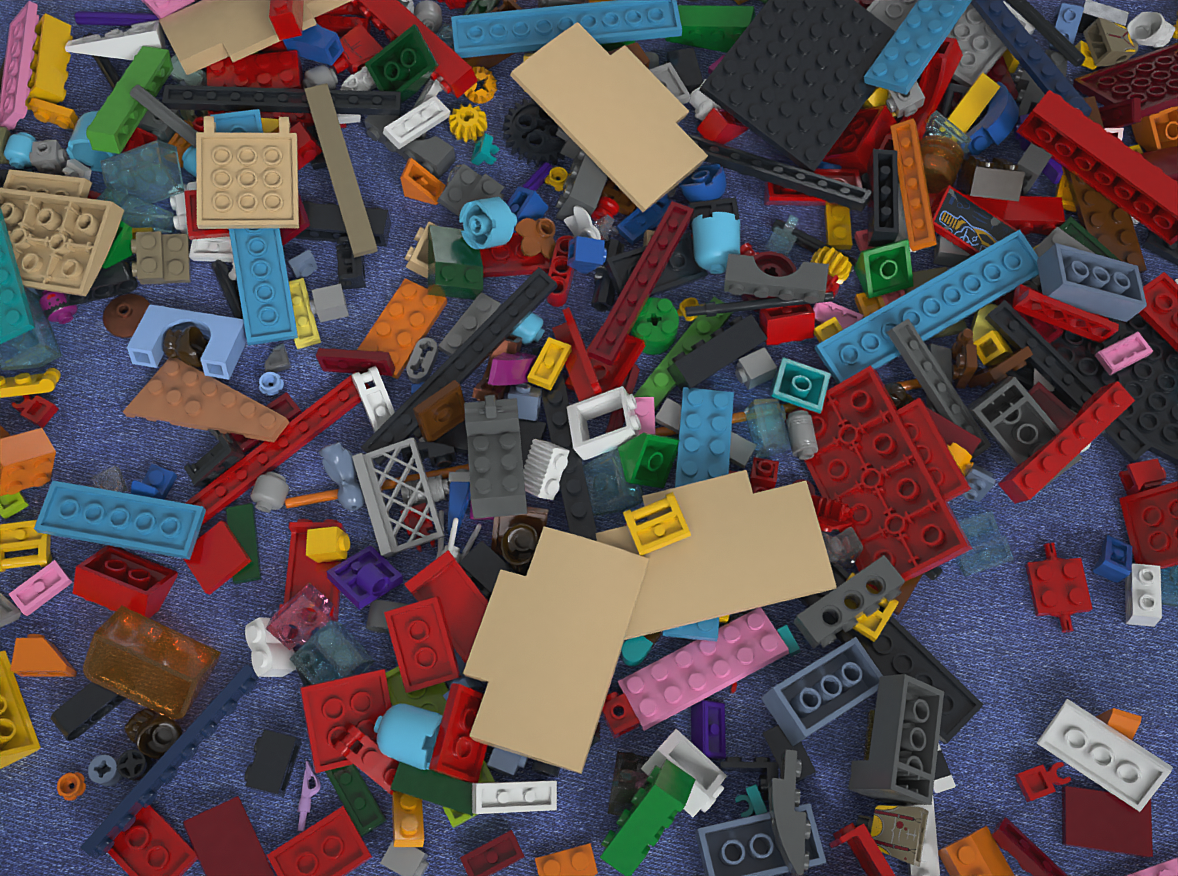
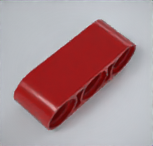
M569 235L561 236L557 240L548 276L557 283L558 287L555 290L561 291L560 293L552 292L546 298L547 302L553 307L563 306L567 302L575 269L567 265L568 252L563 251L568 250L569 241L574 238Z

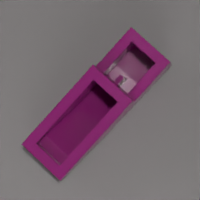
M517 352L516 354L501 353L493 358L488 384L516 385L528 382L527 376L537 356L523 352Z

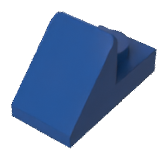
M151 464L142 482L133 480L131 494L165 500L178 476L172 471Z
M1107 535L1102 543L1101 556L1092 572L1115 583L1128 577L1132 568L1133 546Z

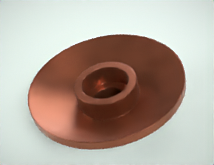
M137 294L121 295L113 299L105 308L103 313L104 326L116 337L131 338L150 303L144 297Z

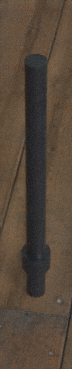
M825 292L824 302H833V292ZM779 297L719 304L705 302L704 305L685 307L686 317L700 315L714 317L719 313L814 303L798 299L787 301Z

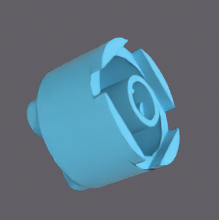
M500 197L474 200L466 203L461 209L459 222H463L464 228L461 233L465 242L473 249H487L505 245L512 237L514 227L517 224V217Z

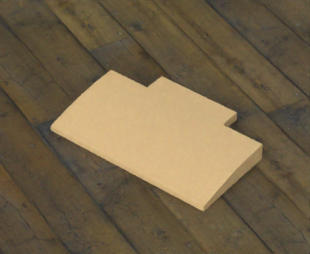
M202 0L159 19L186 75L227 57H230L232 62H235L282 41L279 40L269 18L270 0ZM304 0L302 31L317 25L315 17L353 0Z
M578 22L539 49L510 74L642 212H645L699 168L708 157L677 124L687 116L689 110L625 45L609 55Z
M9 169L4 186L0 188V208L2 209L23 286L86 297L108 255L124 209L111 201L87 199L92 182L86 178Z
M747 470L642 496L644 506L666 498V494L673 492L691 536L642 555L649 558L650 561L625 640L836 589L835 579L807 481L753 494ZM668 508L648 516L646 521L638 522L636 525L672 512V510ZM628 525L595 533L598 542L640 555Z
M543 527L527 575L523 576L500 570L463 671L466 677L488 683L470 733V737L474 741L582 774L648 568L649 558L581 536Z

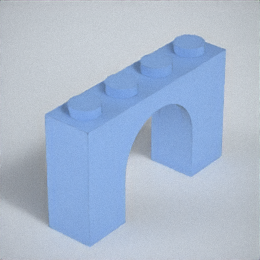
M149 305L127 349L132 364L157 368L164 354L163 342L167 330L176 331L181 329L183 331L189 326H196L200 329L204 338L209 340L201 357L205 376L229 380L247 342L244 320L165 306Z

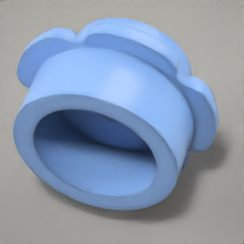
M266 372L260 377L259 390L263 394L267 393L269 396H274L279 393V390L283 389L284 382L280 379V375L274 372Z

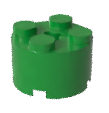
M648 298L629 333L630 336L644 340L646 346L642 351L643 353L649 355L662 354L675 342L679 316L672 302L667 298Z

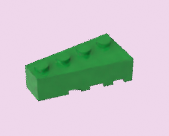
M677 5L682 26V36L667 37L665 40L667 42L727 53L756 17L754 6Z
M668 759L665 760L661 767L654 766L646 779L650 782L646 789L640 787L631 800L634 806L630 811L626 808L623 810L616 821L619 827L615 832L610 829L601 843L605 848L600 858L624 876H631L648 854L650 850L649 845L654 847L665 828L668 829L672 824L678 811L681 812L686 806L696 779Z

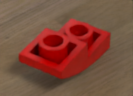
M753 458L749 479L753 494L775 488L779 461Z

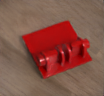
M810 493L821 531L832 532L833 529L841 530L842 527L853 524V522L846 520L852 515V508L848 504L832 499L827 501L825 497L821 498Z

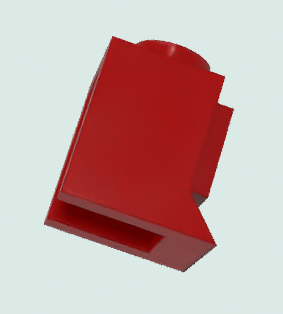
M1158 458L1128 464V470L1118 473L1127 496L1159 487L1162 481L1166 480V472L1160 465Z

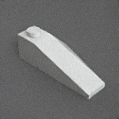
M159 20L131 25L132 28L125 32L119 29L110 30L111 32L106 33L105 37L102 38L99 34L71 40L67 42L65 49L66 52L134 60L135 55L138 54L142 46L166 49L163 28Z

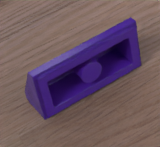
M701 700L691 706V743L709 759L724 760L726 758L725 703Z

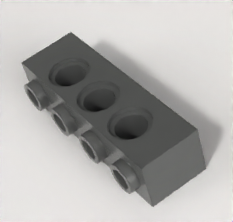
M883 555L798 614L793 623L813 649L820 644L824 648L837 638L834 634L842 629L847 632L859 623L856 620L863 614L869 617L880 608L878 604L884 599L890 602L902 593L900 588L905 580L885 555ZM872 584L876 586L879 593H870L866 585ZM844 600H853L857 605V609H849L845 605ZM822 615H832L836 623L833 625L825 623Z

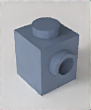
M526 383L512 385L509 393L505 392L504 399L517 398L519 419L536 421L540 412L542 388L531 387Z
M494 747L487 766L490 770L515 779L519 767H525L528 757Z

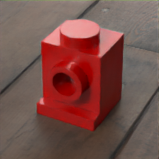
M613 692L606 696L601 714L614 739L639 727L640 721L636 717L625 693L618 695L617 692ZM614 708H622L624 711L623 715L616 716L613 713Z

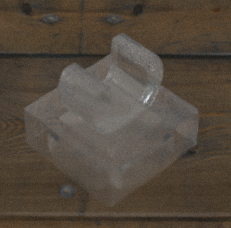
M608 214L597 220L594 224L600 232L601 240L605 241L610 240L608 234L611 236L618 234V230L612 227L614 219Z

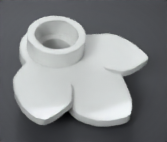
M574 206V215L564 219L565 224L573 233V237L580 236L601 240L600 232L592 224L588 212L580 206Z

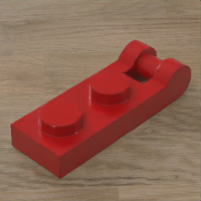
M351 724L346 730L348 734L342 741L338 740L333 747L393 796V792L396 791L390 788L399 762L381 753L378 745L355 725ZM358 740L362 744L353 752L350 748Z

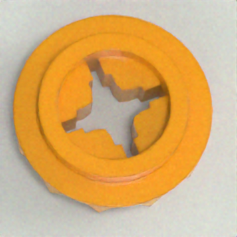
M473 67L472 69L477 80L485 79L483 84L485 89L481 88L474 91L477 83H475L464 95L474 103L483 104L493 98L497 91V80L492 75V72L485 69V67Z

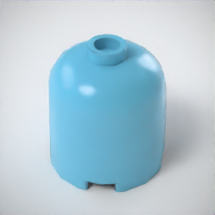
M90 111L84 113L78 119L68 142L67 153L71 159H76L80 163L91 166L90 169L92 171L104 172L111 169L116 161L117 153L92 150L90 141L86 136V130L98 111Z
M712 212V217L702 219V215H699L693 219V250L696 263L699 267L710 271L712 274L724 273L727 268L728 254L740 255V220H735V215L727 212Z
M400 703L392 706L386 711L384 716H379L375 723L374 732L377 733L379 750L392 759L421 770H429L443 715L408 704Z

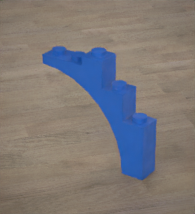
M318 24L302 31V36L283 40L287 50H297L299 57L331 66L344 51L337 33L325 29Z

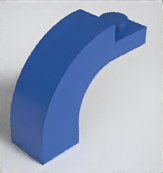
M999 81L997 84L1001 87L986 105L989 109L986 116L960 138V141L970 155H979L992 143L998 146L1009 135L1018 120V104L1006 86Z

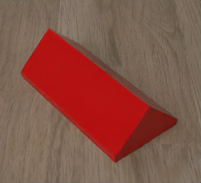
M816 169L813 172L862 188L858 169ZM765 182L764 205H839L829 203L814 196H807L792 189L783 188L777 184Z

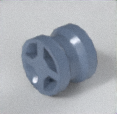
M99 755L94 758L88 767L90 779L107 787L117 784L123 777L117 770L118 759L109 755Z

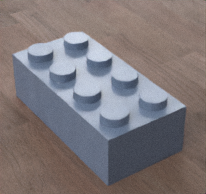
M1057 243L1037 259L1043 295L1084 311L1127 322L1147 307L1137 265Z
M855 637L779 683L763 695L761 699L791 745L794 746L878 692L879 678L883 675Z
M811 804L799 805V807H795L794 811L806 812V820L811 823L810 838L805 839V851L809 852V868L823 865L826 863ZM770 812L698 828L695 831L705 876H777L790 873L773 833Z

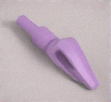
M306 761L302 793L297 812H300L297 831L300 832L305 831L307 813H310L311 797L320 790V781L309 761ZM313 777L316 786L310 789L309 780Z

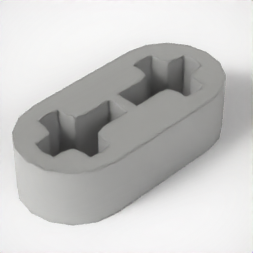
M422 338L416 343L406 367L408 378L411 382L419 384L429 378L439 353L435 340ZM428 346L431 347V351H428L424 357L422 349H427ZM420 364H422L423 372L415 375L413 370H418Z

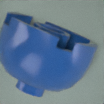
M720 164L702 165L697 168L698 172L690 174L679 183L682 194L689 203L720 199L727 186L726 175Z

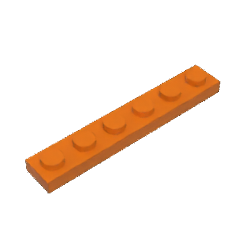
M914 118L890 126L894 150L897 151L899 183L909 245L912 252L937 245L919 137Z

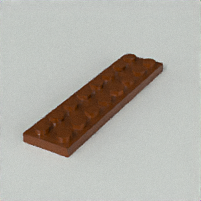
M1095 96L1083 98L1092 109L1090 116L1087 117L1093 122L1099 123L1104 129ZM1064 167L1080 225L1122 262L1137 265L1139 273H1144L1147 268L1131 216Z

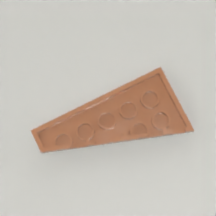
M169 358L123 411L126 417L135 418V416L146 418L148 421L170 422L171 425L205 431H208V429L218 430L223 434H241L245 438L275 442L289 424L286 417L210 376H205L203 372L177 358Z

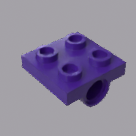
M371 545L327 571V578L359 610L403 583V575Z

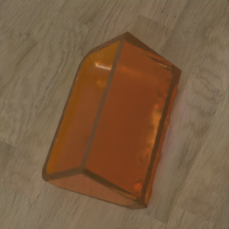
M121 606L94 632L83 664V673L93 683L171 719H181L189 711L217 665L221 652Z

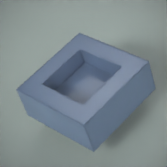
M309 249L288 261L296 279L307 277L318 269L315 258Z

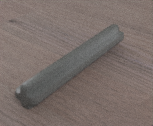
M140 85L132 88L130 92L132 98L196 148V132L198 131Z

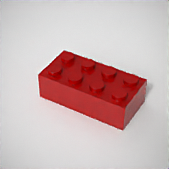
M297 50L248 55L235 62H232L231 58L227 57L206 67L207 86L304 89L302 85L304 80L303 67Z

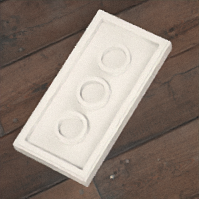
M1066 699L1037 741L1038 745L1139 812L1173 769L1171 765L1068 699Z

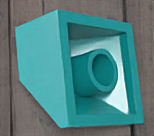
M783 357L775 373L769 394L773 398L821 413L831 374Z

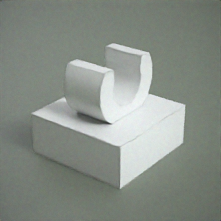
M76 159L67 160V165L62 172L65 173V176L86 178L90 181L92 170Z

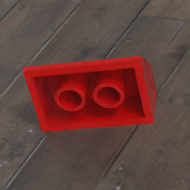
M881 105L860 109L822 161L842 166L841 169H858L860 176L866 173L873 149H879L886 134L891 131L890 126L898 124L887 106Z
M106 545L76 566L72 594L144 623L160 610L178 576V572L117 547Z

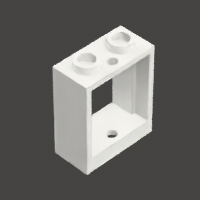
M621 386L567 406L573 449L583 460L618 449L619 446L639 435L638 430L641 429V423L638 416L635 415L634 409L637 408V403L633 394H628L625 388ZM623 408L626 427L590 439L587 420Z
M675 729L641 769L649 775L655 765L661 767L665 760L668 759L695 778L692 791L686 806L683 808L694 817L700 809L705 813L716 801V798L724 790L721 783L727 775Z

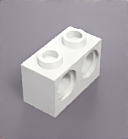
M1132 564L1131 573L1125 578L1126 624L1155 627L1162 618L1160 566Z

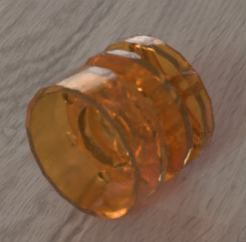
M939 135L923 137L919 140L925 178L928 184L927 190L928 193L937 194L948 185L953 187L964 160V151L958 143L950 138Z

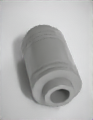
M804 410L790 413L786 423L792 454L795 457H799L800 460L810 459L818 452L812 417Z
M442 475L427 477L434 502L447 500L446 495L449 494L450 487L448 479H443ZM420 479L405 483L416 488ZM402 485V499L404 504L407 505L414 491ZM423 485L420 489V491L424 492ZM418 493L411 507L422 503L428 504L427 498Z

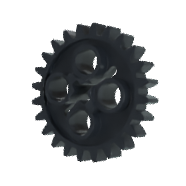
M523 98L522 105L516 102L514 109L509 108L508 115H505L502 131H504L503 139L506 140V147H512V155L519 153L518 160L525 157L527 158L528 165L534 160L537 167L540 161L548 163L551 160L554 164H557L558 158L561 160L565 159V155L560 153L565 140L560 137H552L553 135L557 136L556 132L559 125L532 98L531 102Z

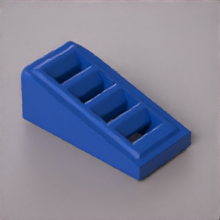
M470 482L450 483L447 530L450 537L453 519L458 518L455 539L459 533L471 498Z

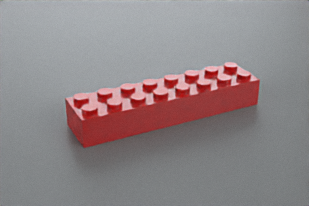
M1049 90L1016 132L1032 144L1052 155L1051 158L1170 245L1178 241V181L1173 180L1161 168L1154 166L1144 159L1139 152L1133 151L1126 146L1121 139L1114 137L1104 130L1099 123L1093 122L1086 117L1081 110L1074 108L1064 101L1059 94Z

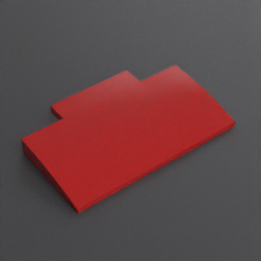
M870 365L827 390L821 413L798 407L790 412L804 410L812 417L818 452L814 454V457L804 461L822 497H825L827 501L832 499L846 503L852 508V515L846 520L853 522V524L842 527L839 532L859 572L885 555L906 582L973 549L948 504V501L971 490V487L921 398L897 410L880 376ZM790 413L783 416L785 423ZM867 584L868 586L878 591L876 586L872 584Z

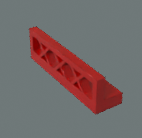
M1022 284L1015 288L1012 307L1018 312L1098 343H1102L1119 329V324L1101 315L1090 313L1043 295L1040 291Z
M568 307L562 310L567 322L553 327L552 330L556 340L571 345L572 351L565 365L578 400L581 402L602 394L603 390L591 359L588 357V351L577 323Z

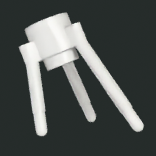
M440 510L439 518L444 531V512ZM454 518L448 545L444 547V537L438 539L436 559L449 550L459 564L469 553L482 525L477 524L462 554H460V548L454 546L458 526V518Z

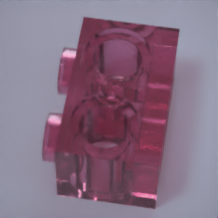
M308 583L272 615L266 630L291 650L297 644L303 645L311 637L312 631L316 627L321 629L331 619L329 614L333 603L311 583ZM307 608H313L316 612H311ZM288 624L294 625L297 629L289 627Z

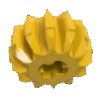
M471 103L468 107L460 104V109L453 108L452 115L449 116L450 132L452 135H455L457 141L464 139L465 143H467L469 139H472L476 142L477 137H482L484 131H487L486 114L481 111L479 106L473 108Z
M827 246L819 248L810 261L813 263L829 264L828 274L832 277L837 275L839 277L837 283L841 285L848 278L852 266L847 256L842 255V252L836 251L835 248L832 247L830 249Z

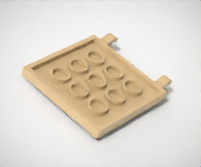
M204 116V132H196L198 229L299 228L297 133H290L289 117H279V133L216 132L214 116Z

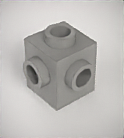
M916 81L907 95L889 90L886 104L891 113L895 112L897 118L903 115L908 117L923 106L925 96Z
M44 140L33 142L32 152L29 154L32 166H35L39 173L64 176L65 173L62 170L67 165L68 156L66 150L61 148L58 141Z

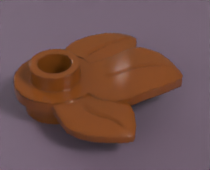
M525 218L516 224L514 230L523 237L521 250L525 256L532 257L541 252L547 259L553 257L556 245L553 237L556 227L552 220L539 218L535 221Z

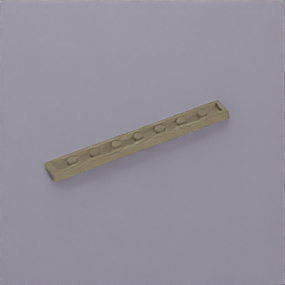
M328 84L305 88V94L354 258L378 252Z

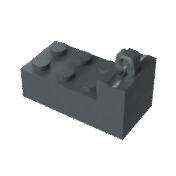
M558 126L556 135L565 140L560 153L574 160L570 166L571 174L567 176L562 187L565 189L563 195L559 196L555 205L558 208L556 218L564 221L565 218L574 215V206L584 208L591 216L597 207L608 176Z
M1007 376L966 406L978 425L988 432L1015 466H1018L1037 452L1060 432L1016 377ZM1078 454L1044 487L1082 459L1081 455Z
M495 395L484 396L485 401L464 403L468 439L470 494L474 519L527 514L517 398L496 400Z
M906 674L880 676L869 760L852 761L849 790L886 804L932 805L944 691Z

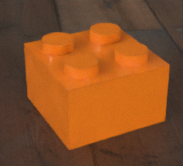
M43 428L0 439V496L13 495L21 490L34 486L40 487L50 482L56 450Z

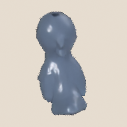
M339 442L326 445L319 450V455L324 458L322 463L325 472L331 480L339 485L338 501L347 510H358L364 505L365 499L361 485L356 480L357 472L352 458L353 455L348 449L342 448Z

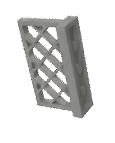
M414 437L366 454L359 453L352 456L382 556L389 558L398 555L397 553L445 537ZM411 446L413 455L408 464L397 459L402 448ZM382 455L390 458L384 472L375 468L374 458ZM395 461L406 466L400 480L388 475ZM410 469L418 472L420 475L416 488L404 483ZM386 478L398 483L391 497L382 492L381 487ZM402 485L414 491L407 505L395 499ZM422 485L424 488V492L420 491ZM418 493L425 496L428 501L423 513L411 507ZM384 497L387 498V499H389L387 505H386V502H385ZM393 502L405 507L399 521L390 518L389 515ZM409 510L421 515L415 529L403 524ZM429 511H431L432 517L427 515ZM425 518L434 522L436 533L426 536L419 532ZM400 527L413 532L407 543L398 545L396 535ZM417 535H419V536L422 537V538H419V539H416V540H415V538H416Z

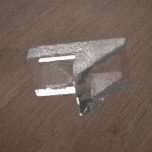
M849 527L834 537L822 532L829 561L847 570L850 569L863 550V545L854 529Z

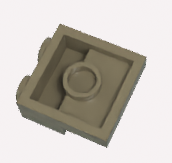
M161 231L136 232V239L131 240L132 253L137 256V262H132L133 277H137L141 285L191 283L188 234H162Z

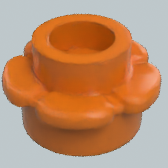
M71 772L66 773L58 780V794L64 796L65 800H75L77 796H81L85 792V777L79 772L74 774ZM71 784H74L73 789H70Z

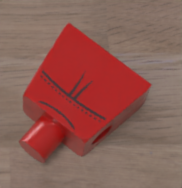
M359 23L340 39L344 51L330 67L336 75L345 69L354 75L362 67L366 66L365 63L383 48Z

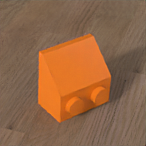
M1178 106L1143 117L1140 123L1132 124L1135 141L1147 152L1178 146Z
M987 826L938 850V855L950 876H1015Z

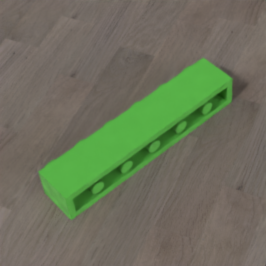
M142 46L138 54L135 55L134 60L125 70L124 75L116 83L114 90L107 97L106 102L87 127L86 136L90 141L92 150L121 153L147 112L144 106L131 97L130 92L133 87L140 85L156 98L174 69L169 50Z

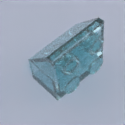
M328 620L290 658L291 662L311 684L361 674L374 662L372 657L340 622Z

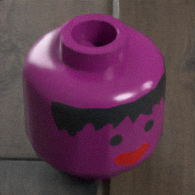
M47 290L42 292L39 304L48 321L66 324L73 320V315L78 310L77 305L68 304L63 293Z

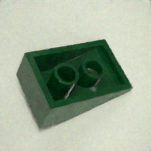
M413 24L365 63L379 91L401 92V104L418 92L439 66L416 24Z
M429 225L428 295L475 300L483 291V264L480 249H473L465 242L461 233L464 229Z

